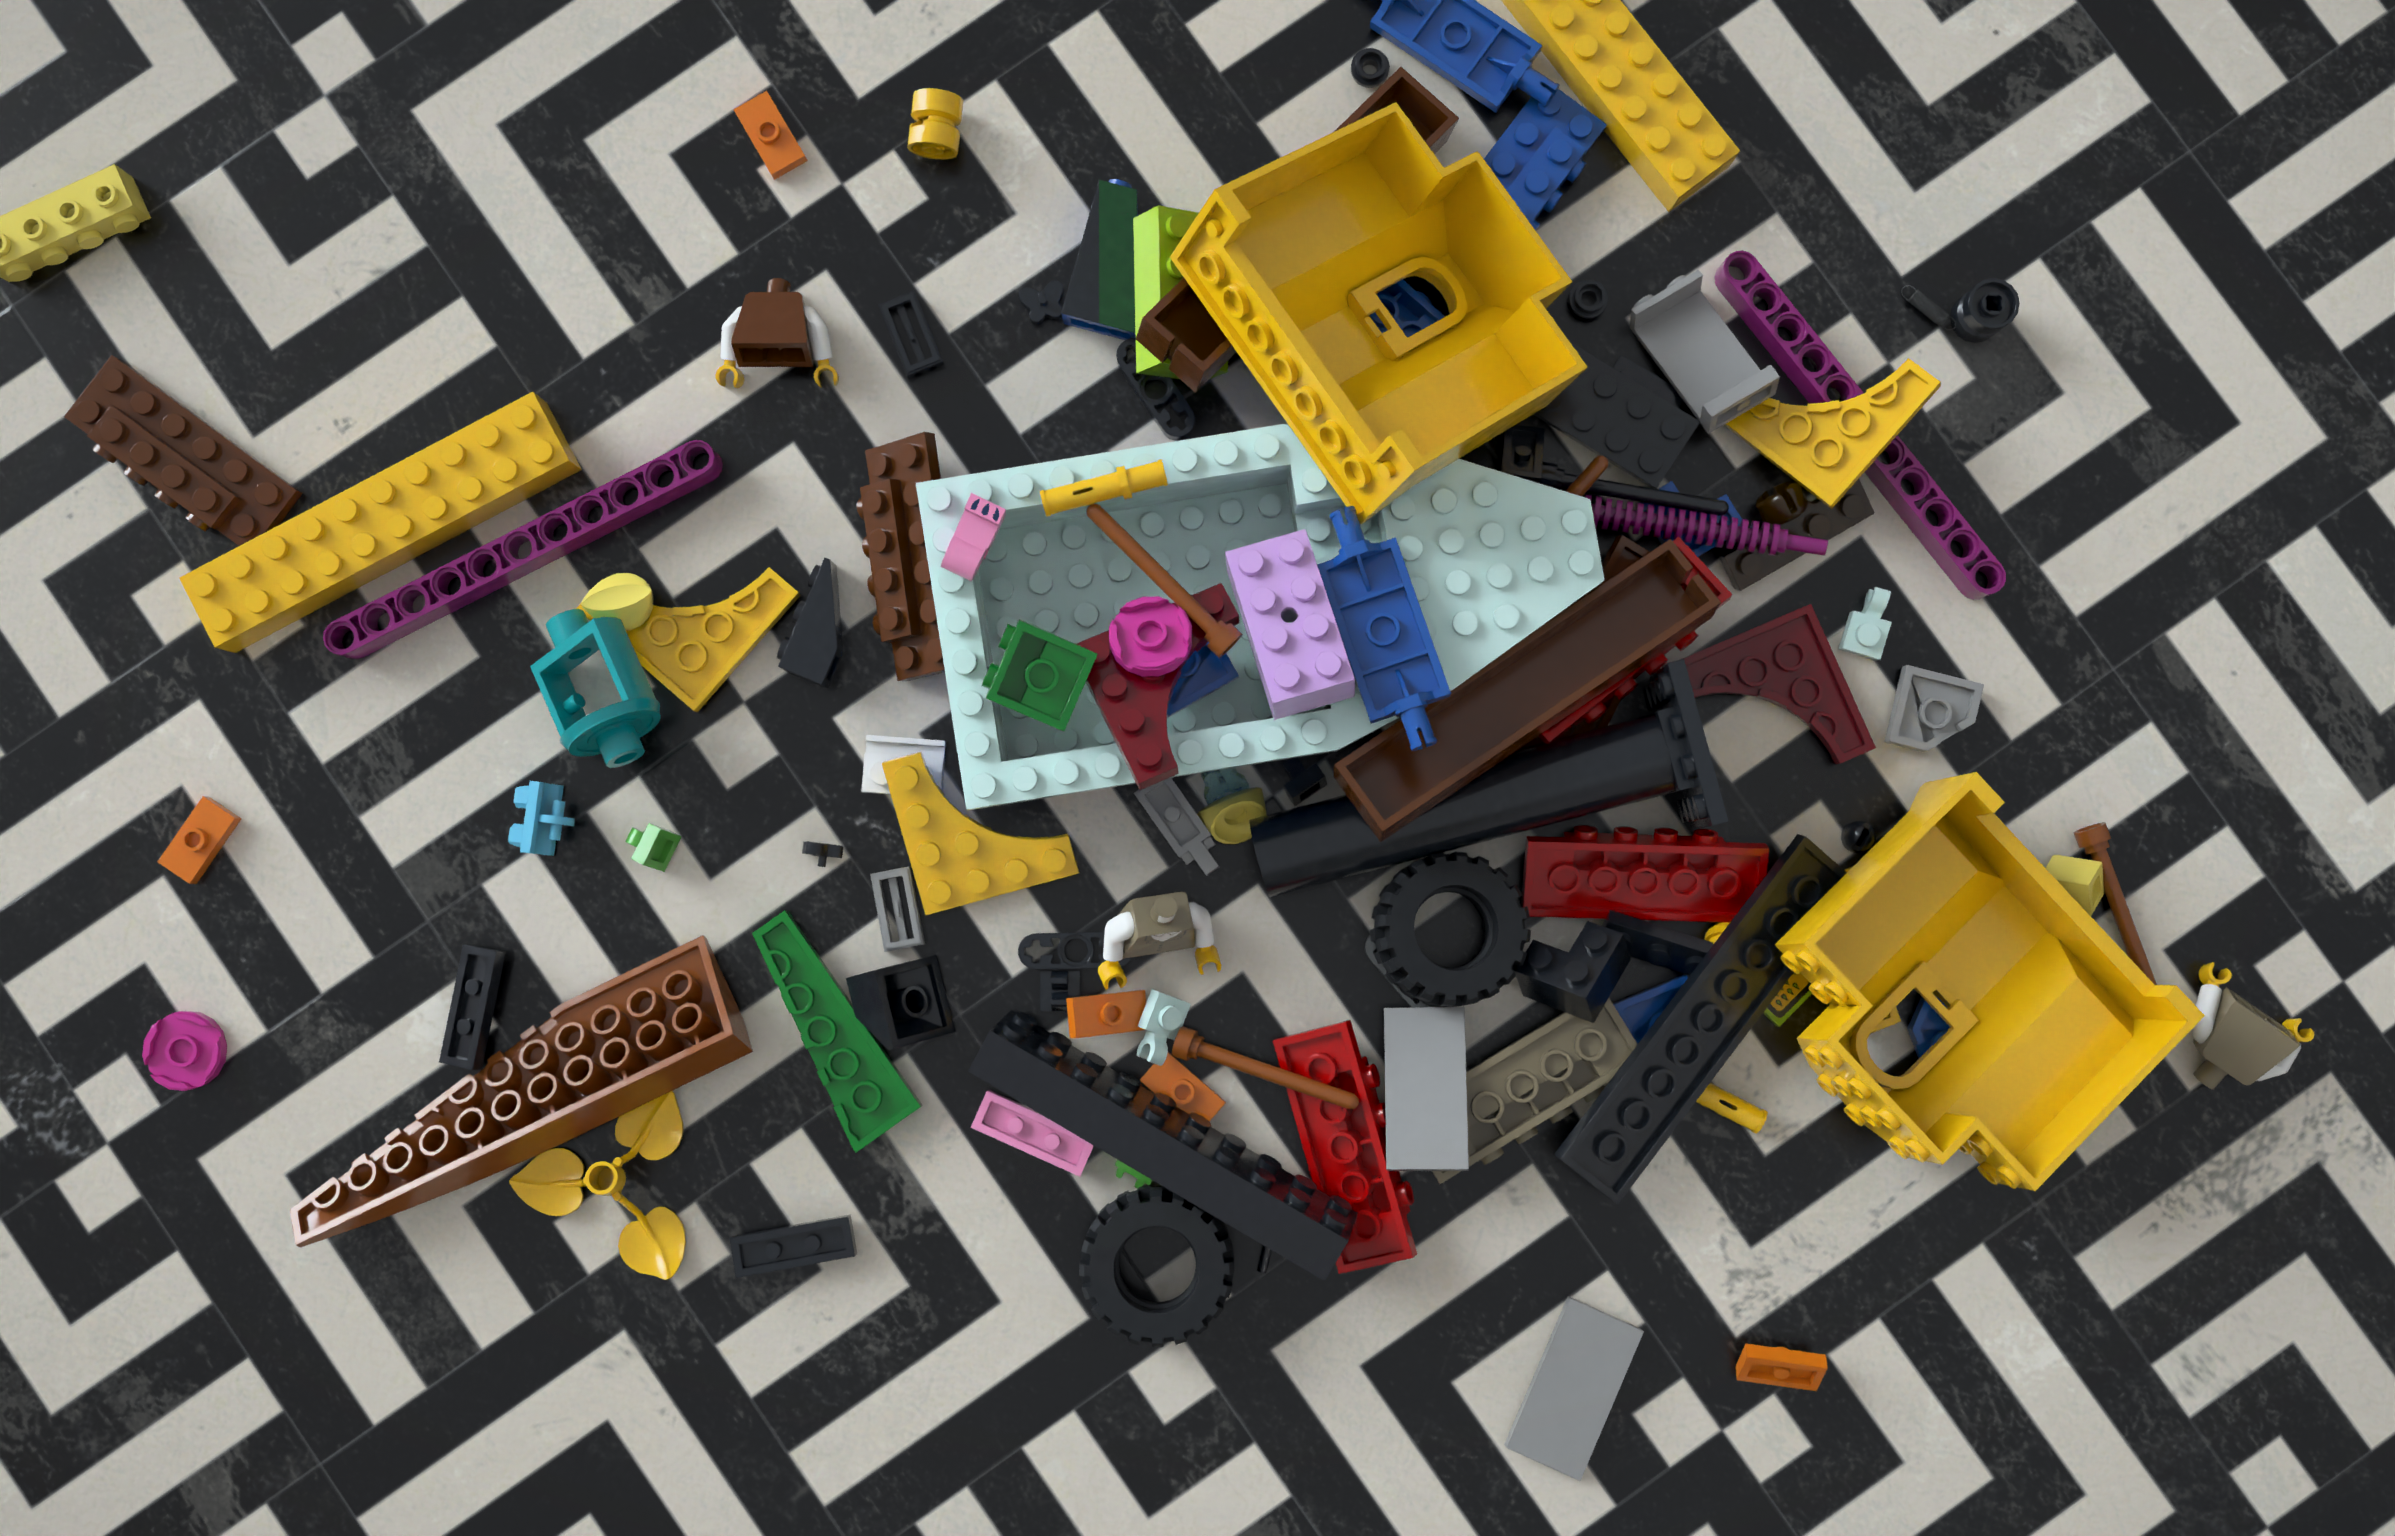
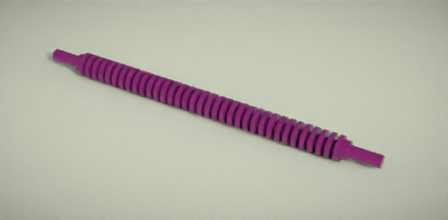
M1586 495L1585 498H1588V499L1591 500V499H1592V496H1591V495ZM1597 496L1595 503L1591 504L1595 528H1597L1598 521H1602L1601 529L1607 530L1609 522L1612 523L1611 531H1618L1619 524H1623L1622 532L1628 533L1629 527L1633 526L1632 534L1637 535L1639 534L1640 527H1643V536H1649L1650 530L1653 529V537L1659 538L1662 530L1664 531L1663 539H1670L1671 533L1674 532V540L1678 536L1681 538L1682 534H1685L1684 542L1688 543L1691 542L1692 536L1695 535V544H1701L1703 537H1705V545L1711 546L1713 539H1716L1715 547L1722 548L1724 540H1726L1727 549H1733L1734 543L1737 542L1736 550L1743 551L1746 543L1747 552H1754L1755 546L1758 545L1757 553L1764 554L1766 547H1768V555L1775 556L1776 552L1784 553L1785 550L1825 556L1828 546V540L1788 534V530L1780 529L1779 524H1773L1771 531H1769L1770 523L1763 522L1759 530V521H1752L1750 528H1748L1749 520L1742 519L1740 526H1738V518L1731 517L1730 523L1727 525V516H1721L1719 523H1717V515L1710 514L1709 521H1706L1707 514L1700 512L1698 520H1695V511H1689L1688 518H1685L1686 510L1679 509L1678 515L1675 517V508H1669L1667 515H1664L1665 507L1658 506L1657 513H1654V505L1648 504L1646 512H1643V503H1637L1636 510H1633V502L1627 501L1626 508L1623 509V500H1617L1615 507H1612V499L1606 498L1604 506L1601 505L1602 497Z

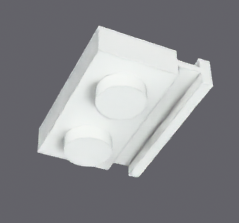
M866 735L867 742L864 754L861 792L891 795L882 763L921 751L934 781L941 791L943 790L946 741Z

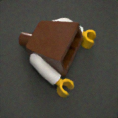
M773 278L768 281L767 292H750L745 295L743 305L738 307L722 325L720 358L724 359V365L719 367L715 374L716 380L721 386L725 387L726 375L730 371L734 373V387L740 388L743 385L744 375L739 368H736V360L738 367H813V360H817L818 367L814 372V380L817 385L822 388L819 378L823 371H831L833 373L834 385L838 384V373L830 366L829 358H832L828 328L813 307L805 306L801 293L790 292L791 285L787 280Z

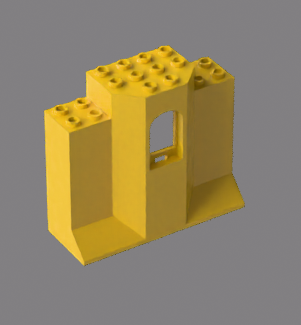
M1397 102L1214 189L1170 256V259L1346 507H1355L1360 525L1414 485L1546 407L1588 368L1577 350L1572 346L1553 317L1546 310L1572 283L1563 267L1556 260L1478 151L1443 167ZM1417 276L1426 279L1439 290L1447 303L1450 314L1407 338L1376 293L1406 277ZM1375 312L1387 328V331L1382 333L1369 315Z
M1977 772L1925 782L1919 788L1909 812L1775 944L1783 953L1781 956L1783 963L1794 973H1801L1811 983L1809 990L1819 1001L1824 1004H1830L1797 1037V1040L1809 1066L1819 1076L1816 1079L1819 1086L1833 1097L1837 1095L1846 1105L1844 1112L1852 1121L1859 1126L1865 1125L1884 1139L1890 1148L1903 1159L1911 1158L1921 1163L1926 1161L1943 1165L1959 1149L1964 1154H1971L1980 1164L1977 1167L1978 1171L1992 1184L1997 1185L1999 1183L2008 1185L2013 1189L2018 1187L2036 1191L2205 1015L2177 985H2155L1994 814L2005 802ZM1915 989L1950 1028L1903 1075L1891 1076L1877 1067L1871 1059L1867 1049V1039L1871 1031ZM1936 997H1938L1948 1008H1946Z

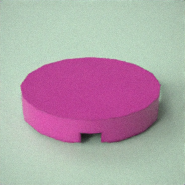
M1159 596L1140 597L1127 602L1119 609L1120 613L1116 615L1115 619H1112L1109 626L1110 649L1116 662L1128 672L1142 677L1164 675L1178 668L1187 659L1192 648V624L1186 612L1178 606L1177 608L1169 603L1168 599Z
M178 1011L158 1020L151 1026L144 1039L142 1057L144 1064L148 1065L152 1073L150 1076L156 1083L169 1090L188 1091L207 1085L219 1075L226 1062L227 1043L223 1030L214 1019L201 1012Z

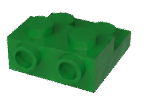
M1020 619L1016 627L1008 624L998 645L999 648L1005 650L999 666L993 663L990 664L981 685L989 689L986 699L1056 729L1065 731L1098 654Z

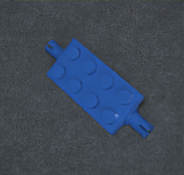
M1381 0L1382 4L1370 21V28L1495 113L1511 91L1517 88L1540 102L1544 107L1550 103L1549 99L1553 98L1560 85L1558 83H1554L1532 68V63L1541 52L1542 45L1475 0Z
M1354 506L1343 508L1348 522L1347 525L1344 524L1340 510H1336L1329 517L1341 549L1338 551L1339 555L1332 560L1317 564L1370 723L1372 724L1393 716L1401 717L1411 745V751L1423 749L1418 732L1422 733L1426 747H1430L1438 741L1434 736L1425 707L1433 702L1451 697V692L1396 537L1380 543H1371L1370 540L1364 538Z

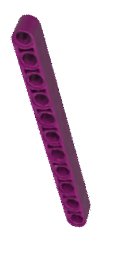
M1743 250L1729 254L1716 270L1714 276L1718 290L1809 404L1830 402L1831 400L1827 396V388L1829 387L1839 392L1841 401L1863 394V391L1751 253ZM1728 267L1739 268L1744 274V280L1734 279L1730 275ZM1753 297L1763 298L1768 304V311H1762L1755 307ZM1777 328H1787L1792 334V341H1785L1780 338ZM1802 357L1811 358L1816 364L1817 371L1810 372L1805 369L1802 364ZM1897 435L1885 448L1890 459L1889 465L1881 463L1877 458L1864 473L1961 594L1966 598L1979 600L2000 591L2006 581V572L2003 566ZM1902 479L1909 480L1914 487L1913 496L1906 494L1902 490ZM1927 509L1937 514L1939 521L1937 527L1928 523L1925 514ZM1952 540L1961 544L1963 548L1961 558L1954 555L1951 551L1950 544ZM1977 571L1985 574L1988 581L1986 589L1977 584L1975 579Z
M701 440L689 441L334 620L324 630V645L330 652L349 659L363 658L712 482L719 477L722 471V459L708 443ZM702 453L709 454L707 466L699 470L693 468L695 457ZM666 471H673L674 478L672 483L667 487H659L658 479L660 475ZM633 488L638 489L636 502L628 506L624 505L623 497L625 493ZM602 506L603 515L601 519L595 523H589L588 515L594 507ZM561 524H567L566 536L560 541H554L553 533L556 527ZM530 541L532 544L530 555L524 559H519L518 551L520 546ZM495 559L497 564L495 572L491 576L485 577L483 573L485 564L489 560ZM459 577L461 581L460 589L455 594L450 595L448 585L451 580ZM424 595L425 606L421 611L415 613L413 602L418 596ZM384 613H388L390 618L389 624L384 630L380 631L378 620ZM352 631L354 635L353 643L345 649L342 643L343 637L347 632Z

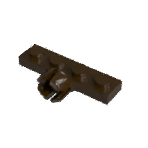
M1859 479L1832 509L1818 498L1813 501L1807 500L1801 485L1790 481L1772 487L1774 494L1772 496H1769L1768 492L1765 491L1758 497L1756 503L1763 522L1770 523L1769 531H1771L1773 524H1779L1780 529L1788 530V534L1830 540L1875 513ZM1745 543L1743 551L1736 550L1735 545L1733 549H1728L1718 556L1734 589L1742 591L1805 553L1785 550L1784 553L1776 552L1775 556L1768 555V547H1766L1765 553L1759 554L1757 553L1758 545L1755 546L1754 552H1747V544Z

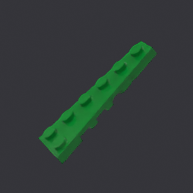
M784 910L754 931L752 935L775 984L778 985L781 991V997L789 1014H792L801 1034L800 1037L814 1061L818 1070V1076L828 1091L835 1106L833 1108L856 1153L923 1105L876 1037L855 1017L851 1001L788 910Z

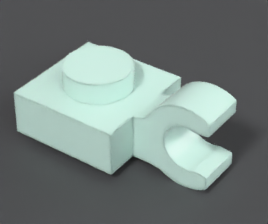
M1874 587V590H1868L1862 613L1857 611L1849 612L1839 650L1875 661L1881 659L1892 622L1880 618L1886 609L1891 591Z
M1152 989L1138 1023V1027L1146 1030V1033L1138 1046L1136 1056L1162 1066L1168 1053L1167 1038L1175 1040L1179 1029L1184 1024L1191 1004Z

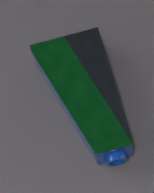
M1110 179L1109 182L1098 181L1064 303L1062 317L1066 325L1127 340L1136 338L1133 218L1138 216L1137 189H1133L1129 183L1123 180Z

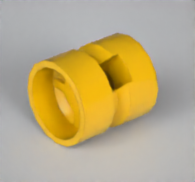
M925 88L914 91L911 117L916 122L912 123L909 128L907 148L910 152L925 158L941 160L952 159L957 156L960 132L955 127L960 125L962 120V97L942 89Z

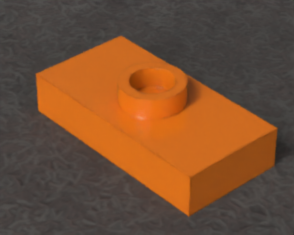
M767 91L733 109L774 180L807 162L803 151Z
M202 796L157 862L187 883L197 884L242 818L212 798Z
M1145 990L1066 998L1070 1038L1144 1030L1138 1027V1023L1146 1005Z
M1169 1051L1162 1066L1153 1064L1140 1079L1154 1094L1162 1093L1169 1096L1176 1102V1107L1188 1114H1199L1209 1122L1226 1103L1177 1058L1173 1057Z
M1745 1343L1735 1369L1738 1381L1817 1391L1828 1367L1825 1354Z

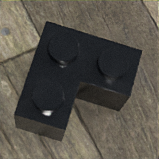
M1587 921L1569 952L1533 939L1526 950L1527 956L1523 965H1517L1514 972L1524 997L1594 1023L1631 959L1623 933Z

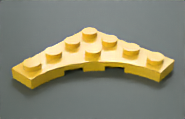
M1908 358L1886 379L1867 389L1866 393L1841 402L1836 400L1825 403H1812L1807 406L1780 403L1779 400L1768 398L1724 426L1832 509L1940 388L1941 382Z
M769 567L747 587L729 596L728 599L715 604L673 608L653 605L649 618L641 626L626 632L641 666L688 707L698 712L801 594ZM581 604L576 608L583 610L586 615V618H588L590 621L593 619V617L584 610Z
M922 751L882 763L925 915L1079 874L1069 834L1040 838L1014 837L993 831L991 828L978 823L960 812L945 797V794L934 781Z

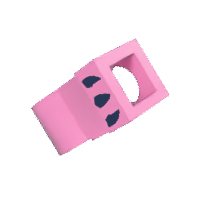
M973 493L970 494L963 515L941 563L942 568L969 581L974 579L983 559L986 558L1006 516V509Z

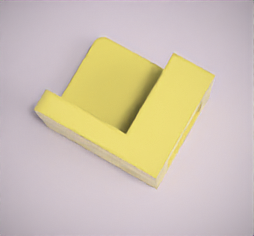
M2053 855L2046 869L2081 907L2092 916L2104 895L2102 862Z

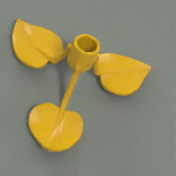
M673 1091L619 1116L615 1126L616 1140L621 1145L630 1147L631 1150L621 1157H616L613 1163L600 1161L592 1164L582 1179L584 1164L579 1156L564 1148H554L536 1156L526 1167L509 1180L513 1190L527 1205L551 1216H565L579 1209L583 1202L581 1187L587 1186L594 1194L612 1196L614 1200L621 1203L638 1219V1221L627 1224L620 1234L618 1248L623 1261L631 1269L639 1273L664 1280L671 1279L681 1265L685 1253L686 1235L680 1218L666 1207H656L645 1216L637 1206L621 1193L626 1182L625 1172L621 1168L623 1164L633 1159L638 1152L645 1159L661 1160L670 1156L680 1145L683 1136V1120Z

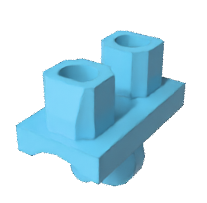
M530 781L529 786L515 788L514 804L516 808L526 809L524 824L514 823L510 827L509 844L520 847V852L554 856L556 840L560 841L562 825L574 826L575 818L564 817L566 802L562 801L564 786Z

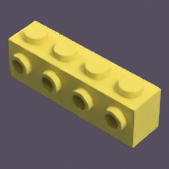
M113 164L1 215L0 278L9 283L23 281L31 277L32 272L40 268L63 263L73 253L82 249L98 247L108 237L117 233H127L138 228L139 223L150 219L151 216L134 178Z

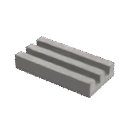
M911 867L870 874L884 952L924 945L925 941ZM903 876L914 935L912 939H908L897 881V877ZM884 879H888L899 936V941L896 942L892 941L881 881Z

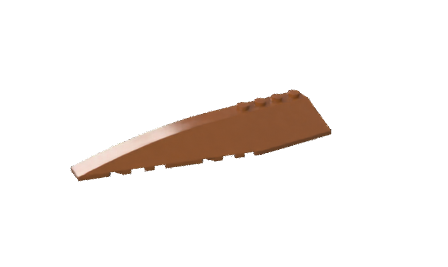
M702 935L557 1006L549 1012L552 1016L539 1027L532 1025L520 1034L522 1040L505 1053L499 1050L487 1060L488 1064L474 1076L471 1074L466 1075L415 1114L416 1120L403 1130L400 1128L395 1129L384 1138L386 1143L370 1155L364 1153L351 1163L352 1167L339 1179L332 1177L290 1209L295 1245L301 1248L386 1218L470 1185L567 1142L753 1052L743 1017L707 938Z

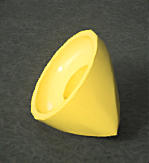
M616 573L606 577L591 588L583 598L581 606L593 618L614 617L621 619L625 630L629 631L641 626L649 618L653 609V593L649 584L636 574Z
M1262 788L1244 789L1224 796L1204 807L1197 815L1216 841L1223 844L1245 842L1252 838L1249 820L1267 815Z

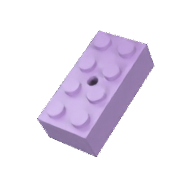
M1306 529L1226 551L1227 573L1273 719H1280L1355 697V678Z

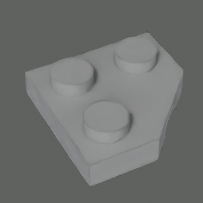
M1910 665L1902 666L1884 742L1920 752L1932 749L1945 739L1976 722L1984 684Z

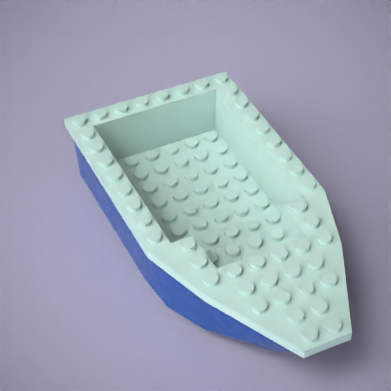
M1288 424L916 483L966 810L1136 783L1086 682L1065 731L1056 729L986 699L989 689L981 686L990 664L993 663L999 666L1005 650L999 648L998 645L1007 625L1010 624L1016 627L1019 619L1077 644L1108 631L1112 619H1115L1116 615L1120 613L1119 609L1127 602L1140 597L1159 596L1168 599L1171 604L1174 603L1087 516L1086 510L1088 506L1051 514V516H1046L1040 490L1045 491L1081 480L1117 472L1116 468L1125 466V469H1130L1162 459L1168 485L1132 493L1133 498L1124 500V497L1121 496L1096 504H1099L1190 595L1222 583L1239 614V624L1235 625V627L1243 634L1226 653L1239 678L1170 717L1167 716L1168 739L1179 773L1172 777L1338 751L1401 718L1393 716L1371 724L1355 680V697L1280 719H1273L1227 573L1225 552L1306 529L1316 563L1320 564L1339 555L1338 551L1341 549L1329 515L1336 510H1340L1344 524H1348L1343 509L1346 505ZM1457 459L1414 485L1360 525L1364 538L1370 540L1371 543H1380L1396 537L1450 691L1604 581L1590 499L1462 459ZM973 493L1006 509V516L986 558L983 559L974 579L969 581L942 568L941 563L963 515L970 494Z

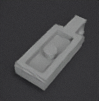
M1172 778L1134 792L1179 858L1183 859L1186 865L1196 860L1206 876L1219 868V865L1208 851L1216 845L1211 838V833Z

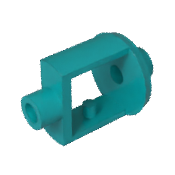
M581 609L567 610L555 615L546 623V628L555 648L530 667L561 737L560 743L574 756L584 757L602 754L606 766L609 768L620 767L637 760L645 753L640 737L651 731L661 719L660 703L655 698L621 619L600 617L593 618L588 622L584 611ZM600 650L622 701L603 707L586 716L583 709L586 704L585 699L581 694L576 693L568 673Z

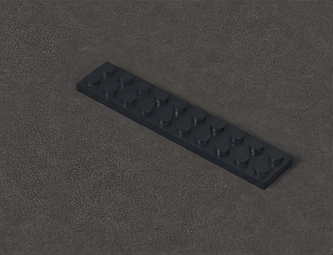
M1797 834L1554 1155L1618 1205L1793 974V971L1781 960L1783 953L1775 944L1847 872L1804 835Z

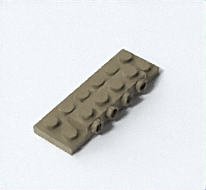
M1610 998L1606 1001L1594 1023L1564 1012L1466 1071L1469 1166L1479 1160L1484 1165L1494 1161L1504 1154L1502 1146L1514 1139L1518 1144L1525 1142L1538 1133L1535 1126L1547 1119H1550L1553 1124L1573 1112L1570 1107L1573 1103L1582 1098L1588 1103L1600 1095L1605 1088L1604 1085L1613 1078L1638 1045ZM1432 1171L1439 1184L1461 1172Z

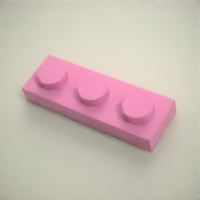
M989 1089L971 1125V1128L1079 1177L1094 1145L1033 1109Z

